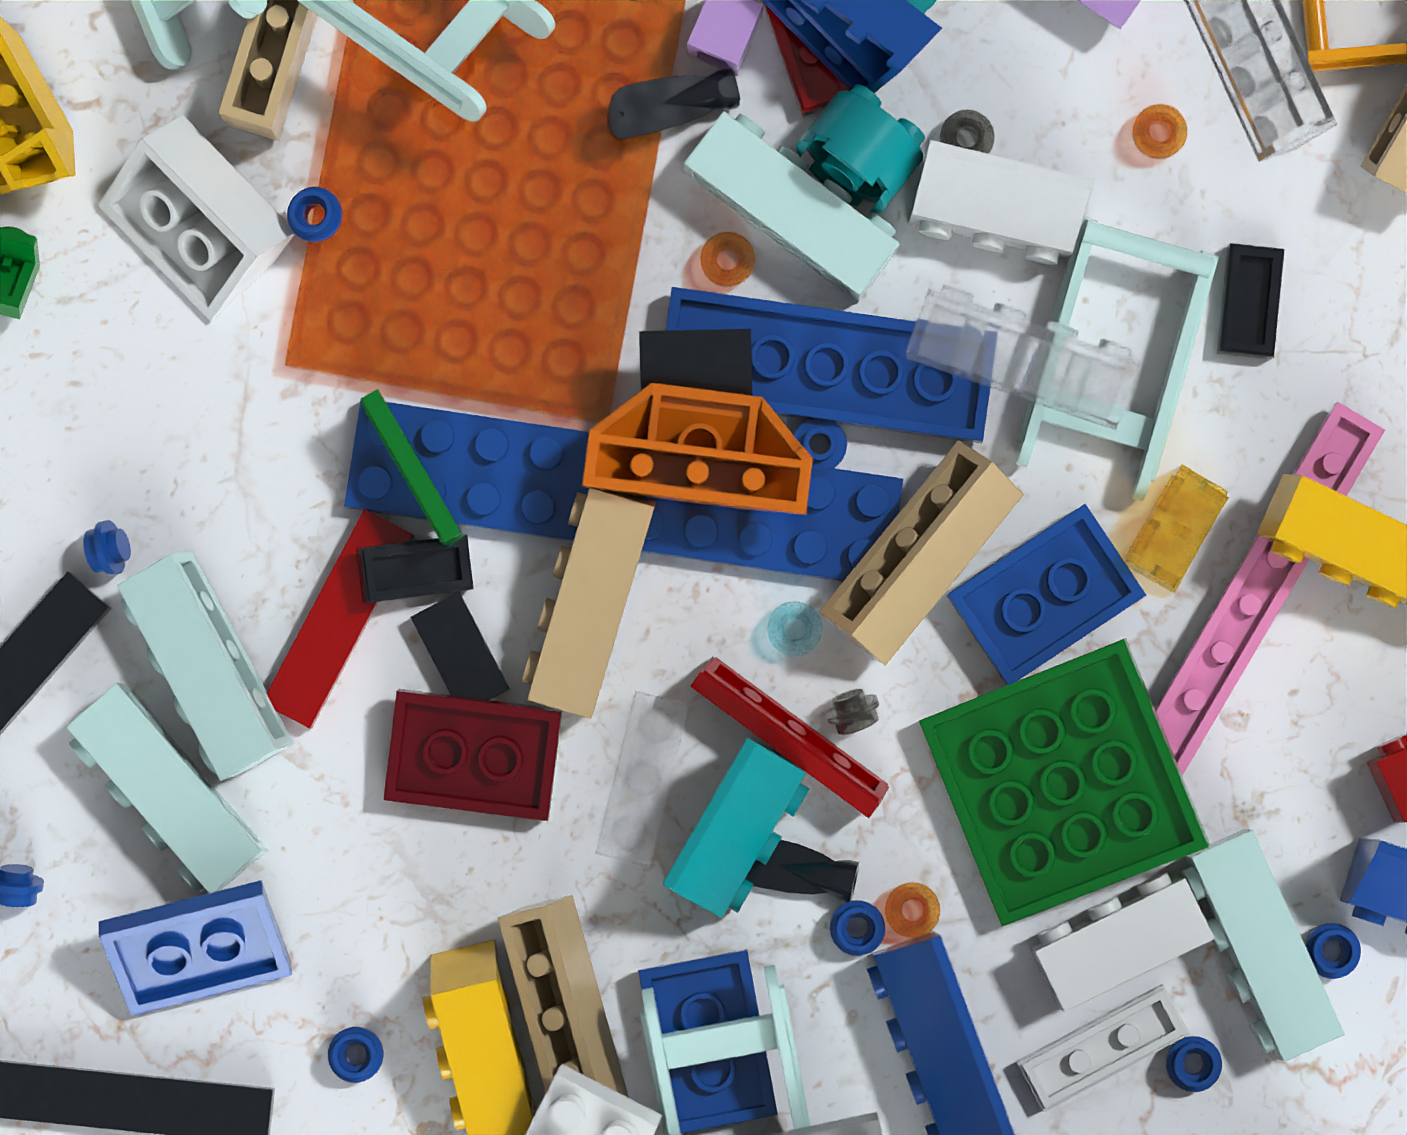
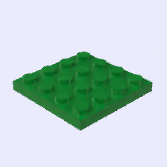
M1126 638L919 720L1001 926L1047 910L1210 846Z

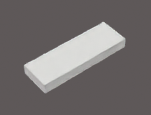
M1160 984L1016 1061L1041 1110L1046 1112L1190 1035L1165 986Z

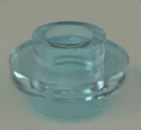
M790 601L780 605L773 611L768 621L767 633L771 644L779 652L788 656H801L813 650L820 641L822 622L818 613L810 605L799 601ZM793 618L801 620L805 625L804 635L796 640L788 638L784 632L785 623Z

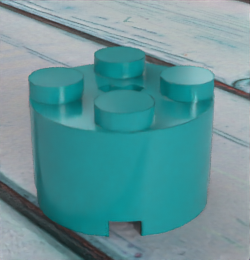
M856 84L850 92L838 91L796 143V152L801 157L807 150L814 160L809 170L821 183L829 179L839 185L852 197L850 204L858 207L863 199L874 203L875 205L870 212L878 214L886 209L923 161V152L920 145L925 140V136L909 120L899 118L897 121L880 107L882 103L875 93L865 86Z

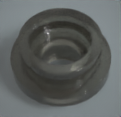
M961 110L953 113L945 120L940 131L941 143L989 154L994 144L995 136L992 124L983 114L974 110ZM964 129L971 130L976 135V144L972 147L961 146L956 138L957 133Z
M854 689L832 699L834 707L825 713L827 722L835 725L838 734L845 735L863 730L875 724L879 720L876 708L879 707L880 703L877 695H865L863 689Z

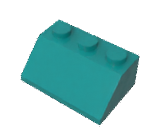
M747 738L662 885L721 918L728 908L738 913L754 886L753 883L745 879L756 860L766 865L782 838L781 835L773 831L782 814L785 812L794 817L810 788L801 783L806 772Z

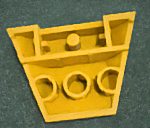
M0 16V194L74 177L76 173L73 129L23 39Z

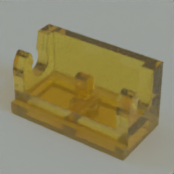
M1183 464L1175 468L1123 559L1128 568L1175 593L1220 511L1229 498L1226 496L1228 492Z

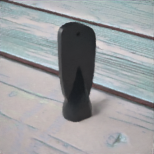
M731 68L718 70L708 77L697 75L670 76L623 86L617 89L609 102L607 110L609 131L615 139L625 140L683 125L704 116L713 109L731 110L738 108L740 105V93L735 74Z
M781 839L767 864L764 865L756 860L745 879L759 888L796 894L814 895L828 893L841 901L851 902L860 863L852 860L834 861L818 851Z

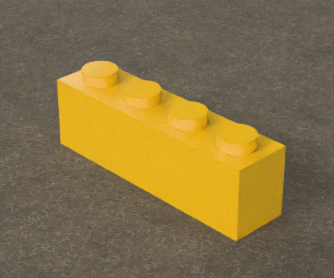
M1283 474L1256 534L1273 542L1270 551L1298 564H1301L1303 558L1306 557L1321 565L1318 574L1336 583L1349 586L1351 580H1355L1369 587L1366 593L1368 598L1388 607L1397 609L1399 602L1407 605V525L1303 475Z

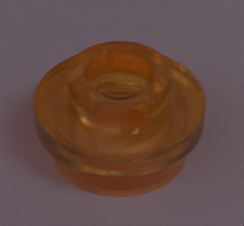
M1166 104L1148 106L1138 114L1133 123V141L1138 150L1147 157L1153 159L1169 158L1175 155L1186 141V121L1182 114L1172 106ZM1153 124L1164 125L1169 133L1168 139L1162 142L1155 141L1150 136V126Z
M734 232L718 233L712 236L702 249V270L705 276L718 286L734 287L740 285L749 278L754 269L755 253L753 247L740 234ZM731 251L737 255L738 264L736 267L726 270L719 266L717 258L722 252Z
M908 882L901 884L889 894L886 900V920L895 932L904 937L917 938L932 931L938 923L940 917L939 900L929 887L921 883ZM916 899L921 903L923 911L918 919L907 920L903 916L902 906L907 900Z

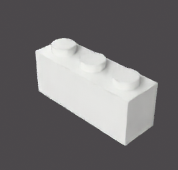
M1167 872L1138 885L1137 888L1141 895L1123 904L1120 903L1118 897H1113L1090 908L1087 912L1091 919L1072 929L1068 921H1064L1038 934L1041 944L1030 950L1060 1010L1066 1012L1215 939L1186 878L1176 877L1170 880Z

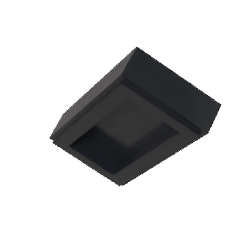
M1230 243L1227 246L1217 354L1272 359L1274 357L1285 249Z
M464 535L463 539L449 547L447 545L444 546L439 538L356 548L362 603L474 589L467 535Z
M460 592L410 617L450 695L491 700L511 689Z

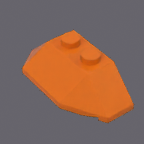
M651 383L589 430L582 486L643 497L745 510L805 515L813 458L801 446L763 397Z

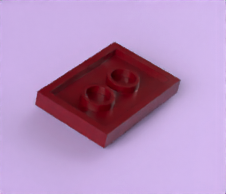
M398 689L396 691L383 800L548 821L563 710Z

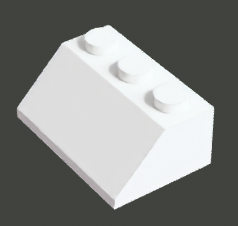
M183 115L141 138L98 204L210 322L225 311L273 265L295 234L286 220Z
M930 140L923 160L909 223L920 225L918 232L929 237L949 240L951 234L955 233L973 238L972 245L983 250L1004 252L1005 246L1026 250L1025 258L1047 265H1057L1058 258L1068 260L1073 253L1094 179Z

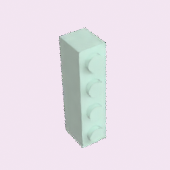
M723 111L684 162V173L858 303L897 252L900 243L893 238L896 230L877 214L870 212L865 217L851 207L849 203L852 197L833 181L826 179L821 184L807 174L805 171L809 165L795 152L784 146L778 152L763 141L762 137L765 135V132L751 119L742 114H738L734 119Z
M191 550L169 554L117 585L123 597L121 605L124 614L135 627H139L149 645L147 655L152 666L160 675L166 677L175 694L173 696V704L178 715L185 723L191 724L201 743L199 745V753L204 764L210 771L217 773L220 781L239 775L294 744Z
M114 684L66 726L75 737L69 742L73 751L90 768L96 763L111 779L105 784L110 794L125 809L133 805L147 821L141 826L144 833L161 851H164L168 846L183 862L177 868L178 872L197 893H200L204 888L208 893L223 890L268 850L126 684Z
M1243 829L1211 843L1208 848L1185 856L1189 868L1182 871L1183 877L1186 878L1196 901L1204 899L1212 916V919L1208 920L1207 923L1215 938L1212 942L1218 952L1227 950L1235 967V970L1228 972L1230 982L1240 1002L1244 1003L1249 1000L1258 1021L1251 1023V1028L1263 1053L1273 1052L1275 1058L1286 1062L1344 1036L1343 1028L1253 830Z

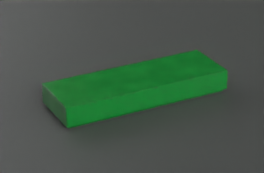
M376 389L362 397L361 406L441 543L449 547L463 539L462 531L380 391Z

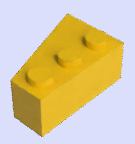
M495 939L432 954L430 995L423 996L422 1001L429 1029L439 1027L444 1045L436 1047L442 1079L453 1078L457 1096L449 1098L456 1130L466 1128L467 1135H525L535 1117V1108L520 1044L516 1040L508 1009L511 1008L507 990H503L498 970L497 957L499 955Z

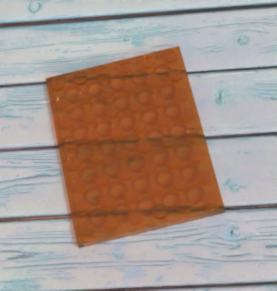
M353 0L354 4L423 53L429 49L469 2V0ZM536 0L550 12L555 21V29L546 39H538L529 35L502 16L454 72V75L474 88L486 103V112L475 122L468 121L454 113L347 36L318 187L329 190L338 198L343 210V219L340 228L331 238L322 242L307 243L284 365L293 369L597 424L609 416L612 409L662 131L625 140L615 139L607 125V110L610 99L617 89L633 83L673 76L686 0ZM314 207L311 225L319 224L324 219L325 211L323 207Z

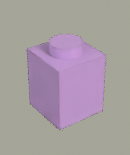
M705 0L687 43V55L720 69L731 68L734 74L738 75L761 21L763 4L755 0Z

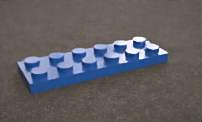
M672 287L665 331L751 329L753 396L763 397L778 415L806 419L814 418L841 424L974 443L983 442L998 333Z

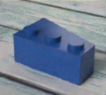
M761 0L850 91L856 84L867 87L873 93L878 91L899 74L942 29L941 26L906 0Z

